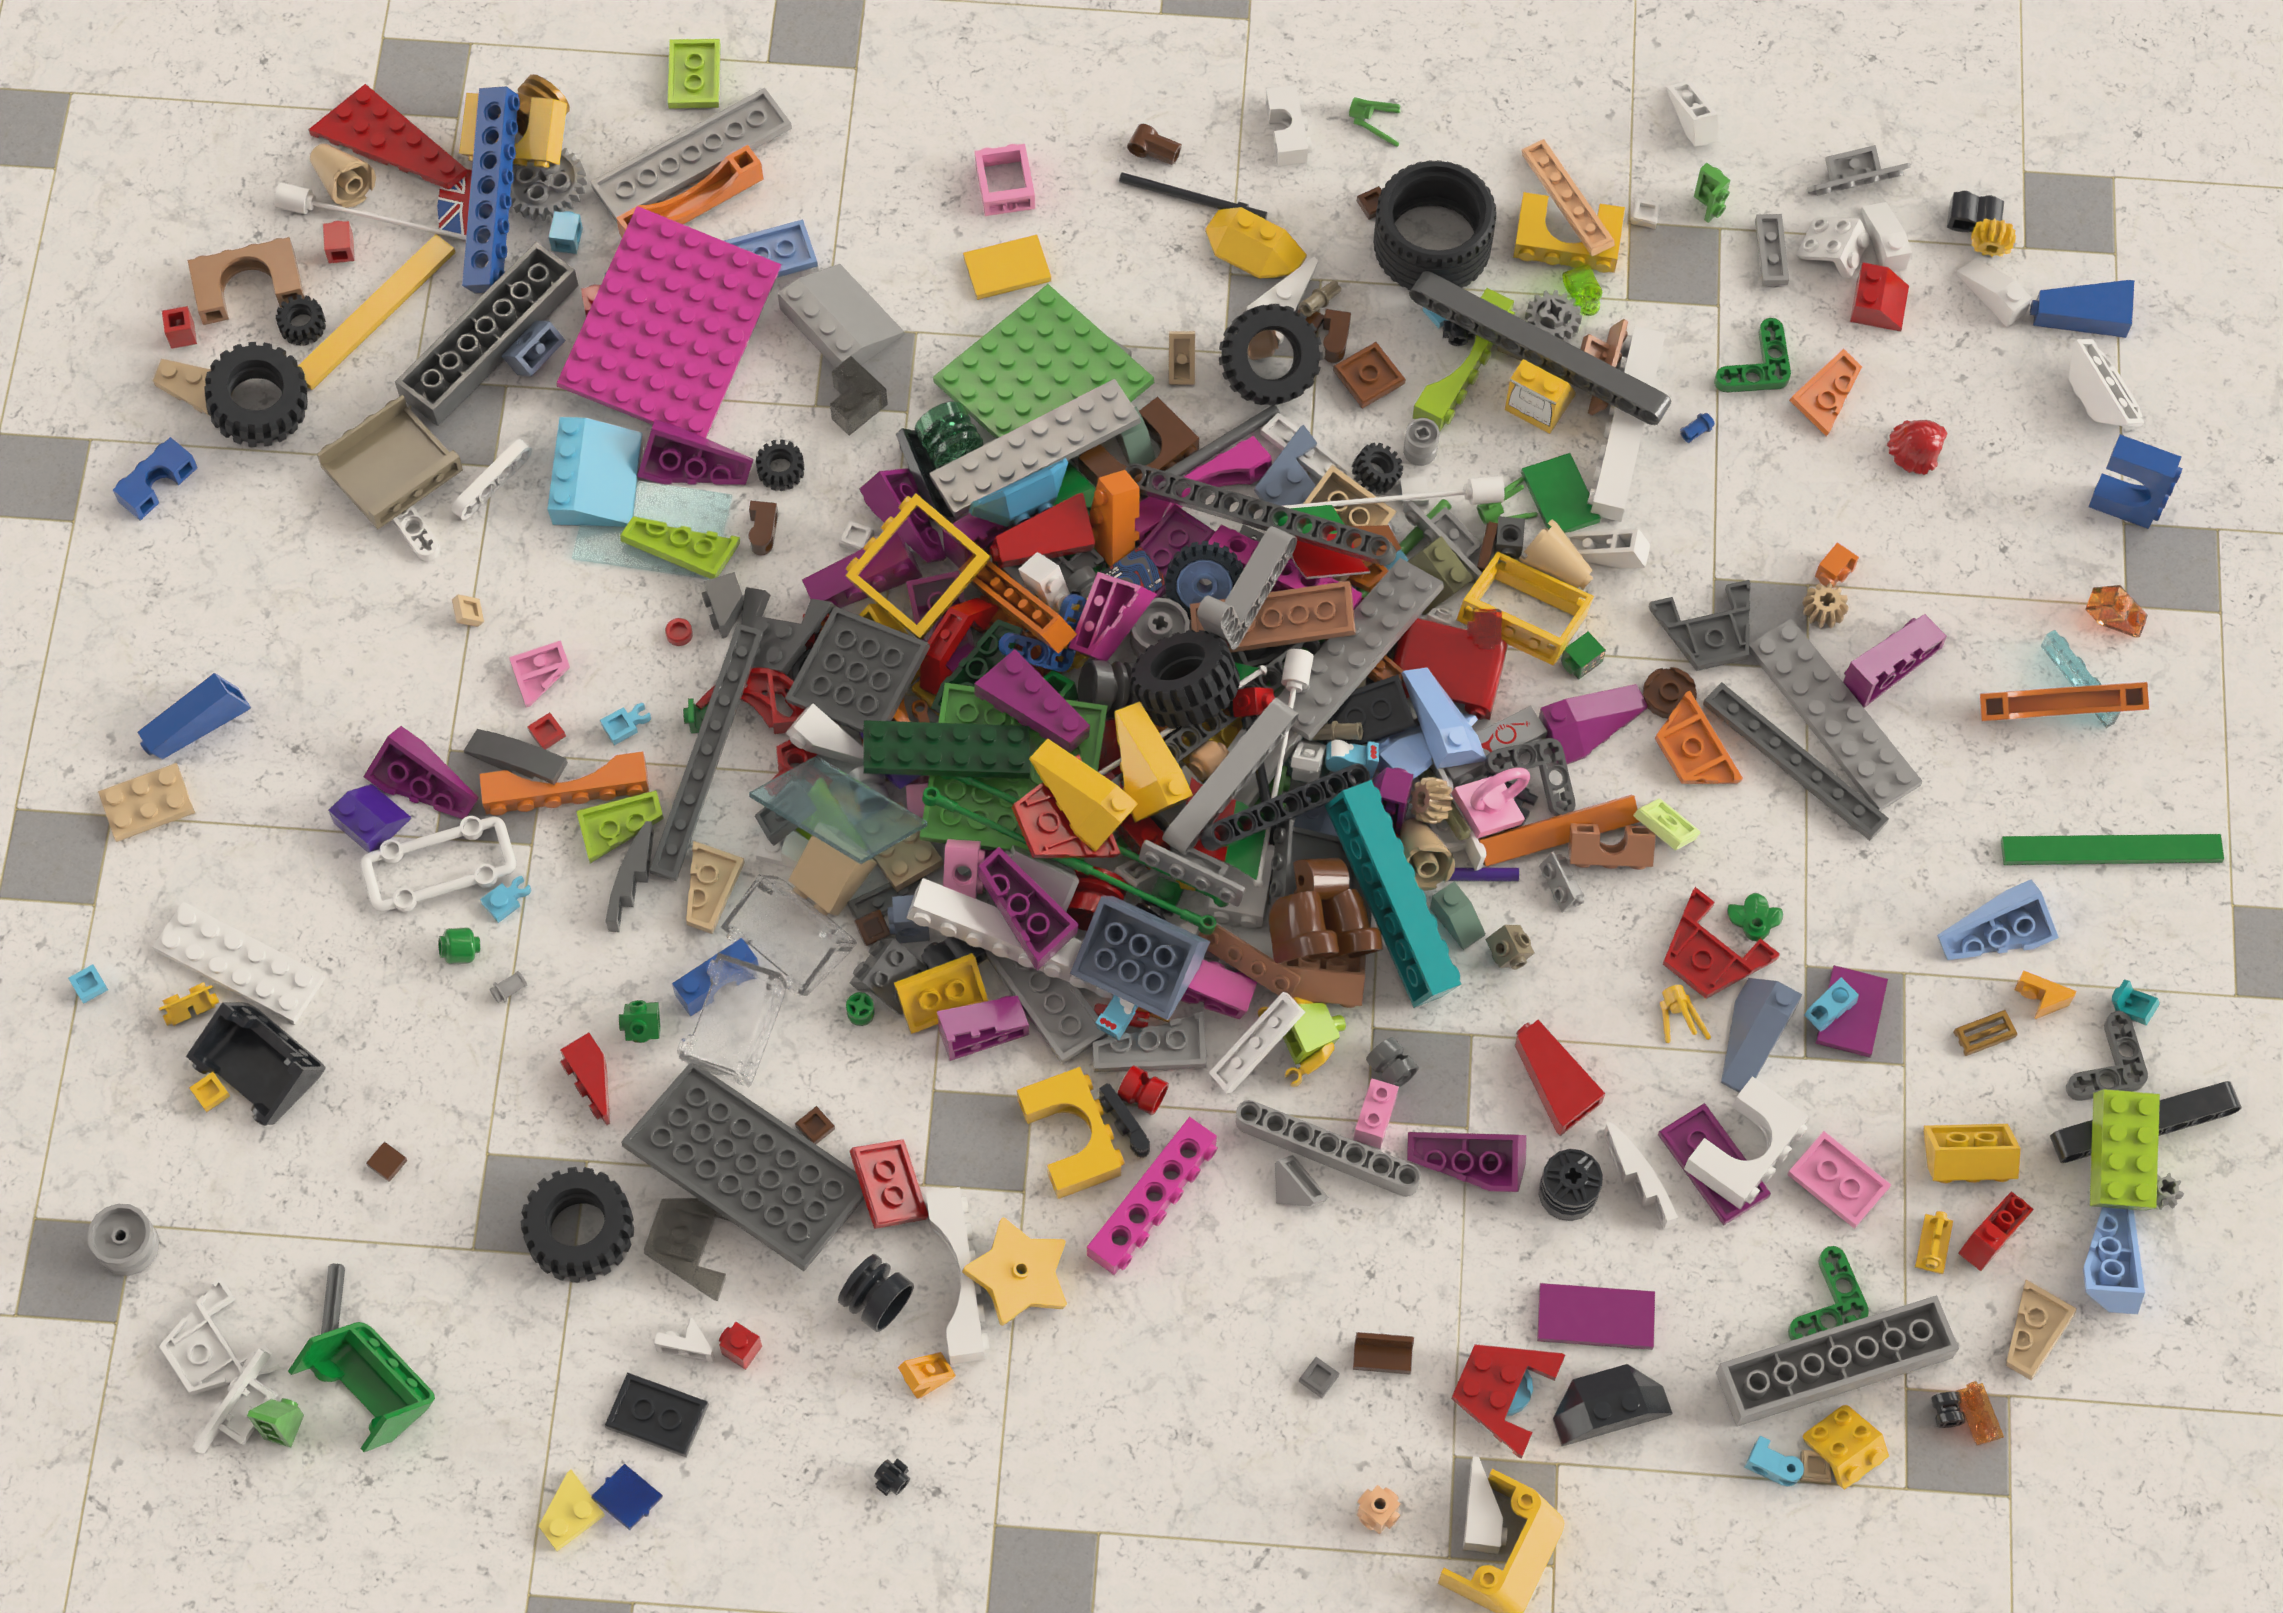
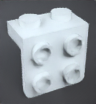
M1816 217L1812 221L1797 255L1799 259L1833 261L1842 278H1851L1859 265L1865 249L1869 245L1870 237L1860 218Z

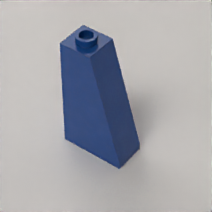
M2135 280L2040 290L2037 299L2032 300L2030 306V315L2034 316L2033 326L2126 338L2132 326Z
M213 673L137 732L142 739L140 745L148 755L151 756L153 754L163 760L251 709V706L237 686Z

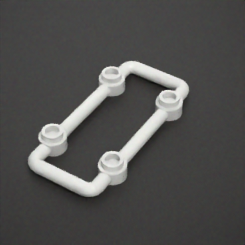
M467 816L461 821L460 826L402 843L389 839L381 844L379 850L365 854L361 860V869L370 902L373 908L378 911H388L397 908L399 911L409 912L416 906L418 901L476 884L482 888H490L496 883L497 878L511 874L516 867V859L506 825L502 819L495 816L481 820L476 816ZM495 827L505 865L494 868L490 864H481L476 867L474 874L417 891L403 887L394 893L393 898L381 900L372 867L373 862L384 860L390 864L397 863L402 859L404 853L462 836L468 840H476L482 835L483 830Z

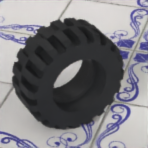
M1279 304L1260 305L1237 316L1232 321L1230 327L1226 328L1223 334L1225 336L1224 340L1220 342L1219 350H1221L1219 365H1223L1224 372L1222 375L1225 380L1228 379L1231 385L1229 387L1234 392L1240 393L1241 398L1246 401L1251 400L1254 404L1278 405L1289 402L1304 394V391L1313 385L1314 377L1319 375L1321 369L1318 366L1319 361L1323 360V352L1319 351V345L1322 344L1321 339L1316 337L1314 333L1316 328L1313 323L1309 324L1305 320L1307 317L1303 313H1297L1294 311V308L1280 306ZM1265 330H1274L1282 333L1288 339L1293 349L1292 366L1284 376L1278 379L1270 380L1258 376L1248 361L1247 352L1250 341L1256 334Z
M248 342L249 346L245 347L237 344L233 346V351L225 350L220 354V361L215 359L210 365L211 371L206 374V386H204L208 415L211 416V422L215 428L220 427V433L226 438L233 436V442L240 445L245 441L248 442V447H257V443H264V447L272 445V441L276 439L278 442H282L287 439L286 433L293 434L298 429V423H302L305 418L308 398L303 369L298 366L297 360L292 355L286 356V350L277 347L276 350L272 349V344L264 342L263 346L256 345V342ZM265 379L278 386L282 395L269 408L248 410L237 405L232 400L231 393L240 383L246 380Z
M1186 630V633H1174L1171 637L1166 639L1164 637L1158 640V643L1154 646L1150 645L1146 648V652L1140 654L1133 665L1130 683L1138 702H1141L1154 724L1164 728L1167 726L1170 729H1177L1179 726L1188 728L1195 723H1204L1206 719L1217 716L1221 709L1225 710L1229 706L1230 700H1234L1240 685V675L1228 645L1223 639L1212 632L1209 634L1204 630H1199V632Z
M576 1167L567 1168L568 1173L561 1174L559 1170L551 1173L553 1178L549 1181L543 1178L537 1183L539 1187L537 1192L531 1190L527 1196L529 1204H524L521 1212L524 1218L521 1220V1230L531 1257L535 1263H539L540 1268L545 1273L552 1272L554 1278L562 1281L565 1277H569L570 1282L579 1283L580 1277H586L589 1282L596 1280L595 1274L602 1272L604 1276L611 1272L610 1266L613 1263L618 1266L624 1260L622 1253L623 1251L629 1252L632 1245L630 1238L634 1237V1225L632 1222L634 1219L625 1193H622L621 1187L615 1180L610 1181L609 1176L603 1172H599L596 1175L592 1168L584 1167L583 1172H578ZM575 1204H589L599 1208L604 1215V1225L599 1234L588 1243L568 1246L557 1242L552 1236V1224L557 1215L565 1208Z

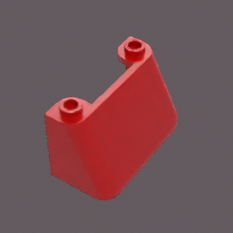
M1417 618L1397 641L1393 662L1404 671L1428 668L1453 702L1465 704V711L1475 715L1478 720H1490L1508 644L1498 637ZM1403 683L1402 686L1406 698H1410L1406 685Z

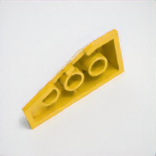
M1141 702L1115 711L1117 741L1121 752L1120 768L1124 779L1123 791L1138 803L1131 812L1134 821L1138 822L1173 808L1191 798L1193 794L1181 768Z
M1049 739L1029 758L1041 780L1051 790L1057 800L1058 808L1060 811L1063 810L1071 823L1069 826L1074 834L1094 852L1098 850L1138 804L1118 785Z

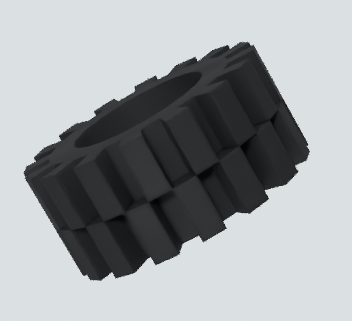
M297 295V300H293L292 296L289 297L288 304L283 301L281 303L282 308H277L278 315H276L277 325L284 339L287 338V341L291 344L295 341L298 346H301V341H304L305 345L310 344L308 341L310 339L316 342L318 340L316 335L321 337L324 334L322 329L325 330L326 328L325 316L317 300L313 298L311 301L310 296L307 295L302 299L301 295ZM305 314L311 317L310 321L305 325L294 326L291 324L293 318L298 315Z
M780 439V444H776V440L771 441L772 446H769L767 443L764 444V451L759 449L758 456H756L759 480L763 481L764 486L768 487L770 485L771 490L775 491L777 486L780 487V491H785L784 486L788 485V488L792 489L793 482L798 485L800 478L804 476L803 470H805L800 448L798 446L794 447L791 441L786 445L783 439ZM777 459H786L790 462V467L785 471L776 472L770 468V464Z
M1375 442L1370 445L1367 444L1352 463V474H1357L1354 478L1356 482L1361 480L1362 487L1368 486V491L1371 493L1375 489L1376 494H1380L1382 491L1386 493L1389 489L1391 490L1403 474V466L1400 465L1402 463L1401 458L1396 459L1397 452L1391 453V447L1388 445L1386 448H1383V443H1378L1377 446ZM1371 463L1378 465L1384 473L1375 470Z

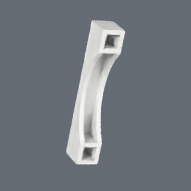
M960 1187L926 1192L930 1227L952 1251L961 1276L959 1302L951 1321L946 1327L950 1364L985 1360L984 1350H989L987 1332L981 1333L980 1323L985 1322L983 1305H977L976 1295L981 1294V1288L979 1284L962 1273L963 1268L967 1264L976 1260L975 1250L969 1251L968 1241L973 1240L971 1223L965 1224L964 1213H969L967 1196L961 1197Z

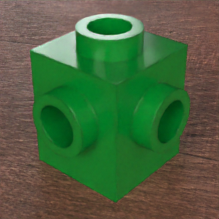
M635 1000L625 1004L623 1014H619V1030L625 1031V1041L643 1043L650 1039L660 1038L659 1002L646 1003L643 1000Z

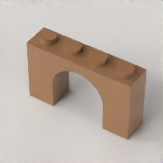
M290 237L276 238L261 244H250L243 248L224 250L221 253L208 256L201 255L195 259L187 260L197 309L203 325L229 320L224 290L228 281L243 271L258 270L269 275L272 278L280 308L283 301L287 304L289 303L288 298L291 296L293 300H297V295H301L302 299L305 298Z

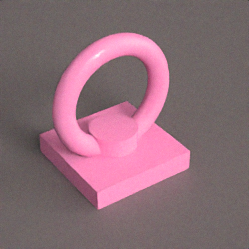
M1511 768L1492 777L1454 788L1451 794L1476 838L1519 826L1523 823L1525 818L1513 798L1527 786L1530 781V773L1524 768ZM1518 779L1509 788L1504 784L1507 781Z

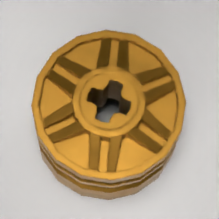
M530 74L518 88L517 94L519 95L520 107L517 110V133L523 137L527 131L532 97L556 99L567 103L566 114L570 111L569 103L561 91L551 82L536 74Z

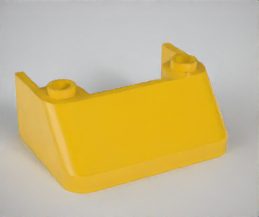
M1492 1469L1488 1477L1491 1489L1511 1498L1513 1511L1526 1519V1524L1503 1571L1491 1565H1484L1475 1571L1470 1581L1443 1568L1438 1584L1495 1613H1524L1563 1532L1564 1520L1561 1514L1534 1489Z

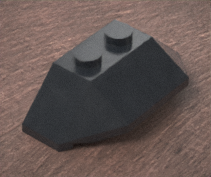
M1629 1364L1572 1379L1553 1417V1422L1561 1446H1566L1663 1418L1673 1413L1663 1386Z

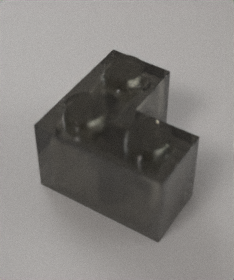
M852 356L832 371L833 386L841 395L830 403L831 417L850 436L888 405L887 390Z

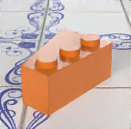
M1126 470L1098 478L1089 515L1095 540L1094 548L1110 567L1134 551L1135 541L1139 540V532L1135 531V518L1139 517V486Z

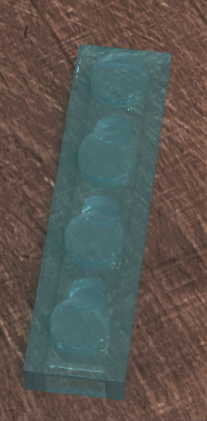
M2056 630L2046 634L2041 648L2073 687L2101 685L2100 681L2093 677L2086 669L2084 661L2080 657H2076L2072 652L2069 643L2063 636H2060ZM2121 712L2094 714L2105 728H2108L2115 724Z

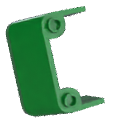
M355 1322L309 1338L288 1370L291 1375L310 1369L315 1377L323 1382L340 1380L371 1412L375 1418L372 1419L368 1426L370 1435L360 1448L363 1452L395 1440L426 1412L435 1400L433 1391L371 1326L362 1322Z

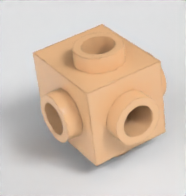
M1379 1485L1373 1491L1367 1489L1357 1502L1360 1504L1357 1513L1360 1522L1368 1529H1374L1379 1534L1386 1527L1390 1529L1400 1517L1398 1511L1401 1503L1398 1502V1496L1389 1488L1385 1487L1382 1489ZM1377 1502L1384 1509H1377L1374 1504Z

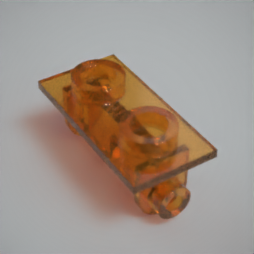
M1977 1381L1968 1383L1966 1385L1967 1388L1955 1391L1960 1393L1962 1401L1960 1405L1976 1446L2004 1438L1983 1383L1978 1384Z

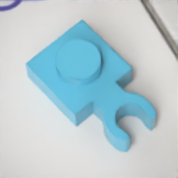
M644 703L637 704L629 713L623 707L600 720L603 729L614 745L638 733L635 725L645 724L651 720L650 713L644 716L638 715L639 712L645 710Z
M522 876L516 877L509 888H506L501 883L480 899L482 905L498 923L520 907L517 901L518 898L525 897L531 893L530 885H527L524 889H518V886L524 882Z

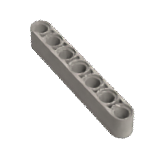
M1275 698L1170 824L1162 840L1184 856L1187 855L1200 840L1202 831L1214 823L1291 729L1299 713L1278 698Z
M1252 1100L1243 1101L1237 1107L1235 1122L1237 1128L1243 1133L1401 1196H1411L1418 1189L1420 1171L1411 1163ZM1244 1113H1252L1256 1118L1252 1121H1246L1241 1116ZM1277 1123L1282 1129L1271 1131L1268 1125ZM1301 1133L1306 1135L1308 1140L1299 1142L1295 1140L1294 1136ZM1324 1144H1330L1335 1150L1324 1152L1320 1147ZM1357 1155L1361 1161L1351 1163L1348 1161L1347 1156ZM1382 1165L1386 1167L1387 1172L1377 1173L1373 1167ZM1402 1176H1410L1414 1180V1182L1411 1184H1404L1400 1181L1399 1178Z

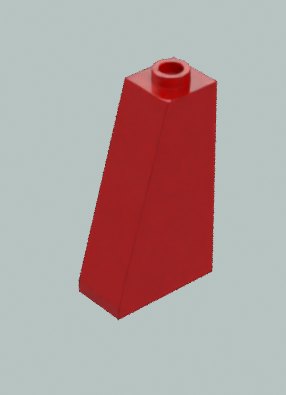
M1076 494L997 535L993 545L990 546L993 562L997 561L998 568H1005L1024 564L1037 552L1051 559L1092 551L1095 540L1084 494Z
M1538 1019L1533 1024L1529 1022L1524 1024L1517 1031L1515 1048L1556 1132L1561 1136L1602 1104L1605 1092Z

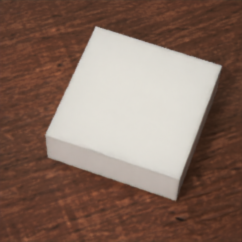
M1636 198L1630 224L1656 229L1661 203Z
M1427 477L1400 478L1401 495L1428 493ZM1429 498L1412 499L1416 505L1429 504ZM1402 500V506H1405L1410 500Z
M849 520L839 540V546L857 552L863 549L872 538L874 529Z

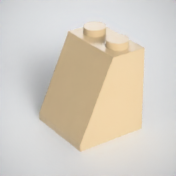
M818 825L788 881L795 886L793 889L795 893L804 899L808 897L815 902L814 908L825 916L828 914L838 916L876 866L877 862L837 830Z

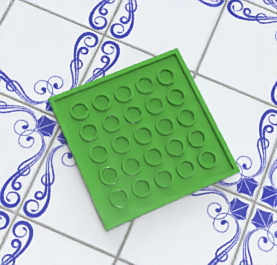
M1049 284L1044 286L933 376L934 383L996 439L1113 379L1117 381L1130 402L1155 383L1154 377Z
M945 683L938 723L1023 726L1012 716L994 708V705L976 697L974 695V687ZM1066 700L1090 725L1089 737L1070 754L1073 756L1079 755L1082 762L1098 772L1107 705ZM1029 728L1031 757L1046 739ZM1031 761L1029 779L974 778L1019 800L1036 786L1043 783ZM929 776L928 787L937 788L940 795L957 802L959 806L1023 835L1012 810V803L973 785L968 786L953 778L945 780L940 776ZM937 805L924 806L920 840L943 844H946L947 839L981 841L980 849L995 851L1000 847L1004 852H1010L1012 845L1029 851L1026 844L962 814L952 813ZM1077 858L1083 862L1085 861V858Z

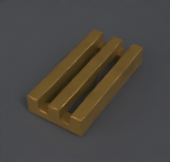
M2006 1010L1960 1026L1953 1031L1955 1036L1959 1038L1960 1046L1964 1048L1965 1056L2013 1039L2018 1034ZM2002 1019L2004 1021V1023L1983 1030L1968 1037L1965 1036V1033L1973 1031L1975 1029H1978L1980 1027L1986 1026L1988 1024L1994 1023ZM2008 1029V1032L1994 1036L1992 1038L1973 1044L1971 1046L1969 1044L1971 1042L1977 1041L1979 1039L1985 1038L1987 1036Z

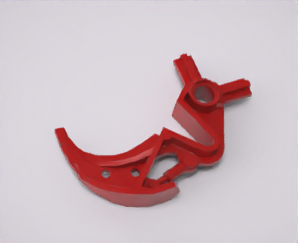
M769 668L751 669L746 683L747 687L744 689L741 701L752 706L763 718L767 726L773 728L774 734L786 733L804 711V709L788 703L786 699L785 702L793 711L791 716H785L776 709L775 694H782L786 698L794 683L792 679L781 672ZM715 685L696 703V707L702 710L709 704ZM790 740L776 746L779 772L763 788L768 797L776 799L790 783H802L803 781L814 788L817 782L822 780L829 791L833 783L814 769L818 754L798 748ZM793 763H799L802 766L798 768H793L790 765Z

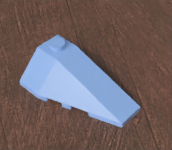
M1428 668L1403 671L1401 674L1436 769L1484 762L1486 756L1478 735Z
M1462 713L1470 726L1478 720L1475 715ZM1421 726L1375 741L1379 743V763L1377 765L1379 773L1386 767L1392 769L1402 768L1408 771V773L1414 774V779L1433 764Z
M2032 879L2004 891L1937 935L1947 960L1981 956L1982 953L1996 951L1999 954L2007 953L2008 950L2019 948L2031 950L2059 938L2042 892Z
M2102 1207L2083 1268L2086 1293L2108 1312L2138 1314L2145 1295L2134 1210Z

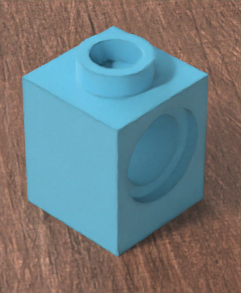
M554 211L548 237L552 251L577 254L583 230L580 214H575L571 211Z

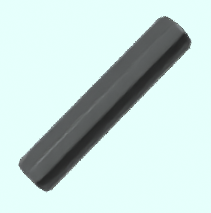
M332 1263L328 1266L321 1334L339 1328L345 1267L342 1264Z

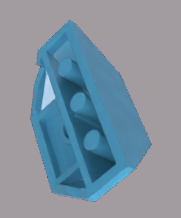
M1064 458L971 502L970 514L1009 527L1013 524L1017 526L1030 519V516L1053 507L1057 499L1068 465L1067 459Z

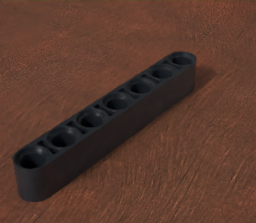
M1353 764L1223 818L1202 831L1200 836L1201 843L1207 850L1216 851L1289 819L1322 807L1341 791L1370 781L1369 771L1362 764ZM1350 774L1355 778L1356 784L1351 780ZM1328 784L1332 786L1333 793L1329 790ZM1306 793L1310 796L1311 802L1307 800ZM1283 802L1288 806L1289 812L1284 809ZM1260 812L1265 815L1266 821L1261 818ZM1237 821L1242 824L1243 831L1239 829ZM1214 831L1220 835V841L1215 837Z
M2225 1081L2160 1100L2159 1136L2223 1118L2241 1110L2242 1106L2232 1083ZM2092 1120L2060 1129L2050 1135L2060 1163H2068L2091 1156Z

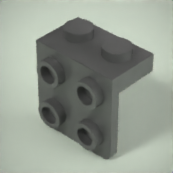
M895 938L878 940L869 949L870 955L866 961L861 962L854 969V977L849 983L857 990L869 989L894 1012L901 1015L904 1013L894 982L929 969Z

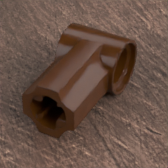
M1139 124L1127 145L1129 152L1137 157L1145 158L1148 155L1170 165L1176 163L1182 148V144L1158 135V132L1147 124Z

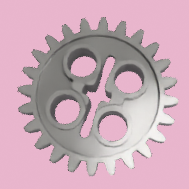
M564 148L561 151L560 165L549 164V168L535 167L534 163L530 162L527 163L526 167L513 165L514 180L511 184L510 192L511 206H513L516 213L521 212L524 218L530 214L532 220H535L540 215L543 221L546 220L547 215H551L553 218L554 211L564 212L566 207L573 210L572 201H581L578 194H584L583 186L587 185L586 173L580 159L576 158L575 153L569 154L567 148Z

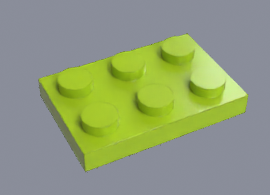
M669 39V109L719 108L720 39Z

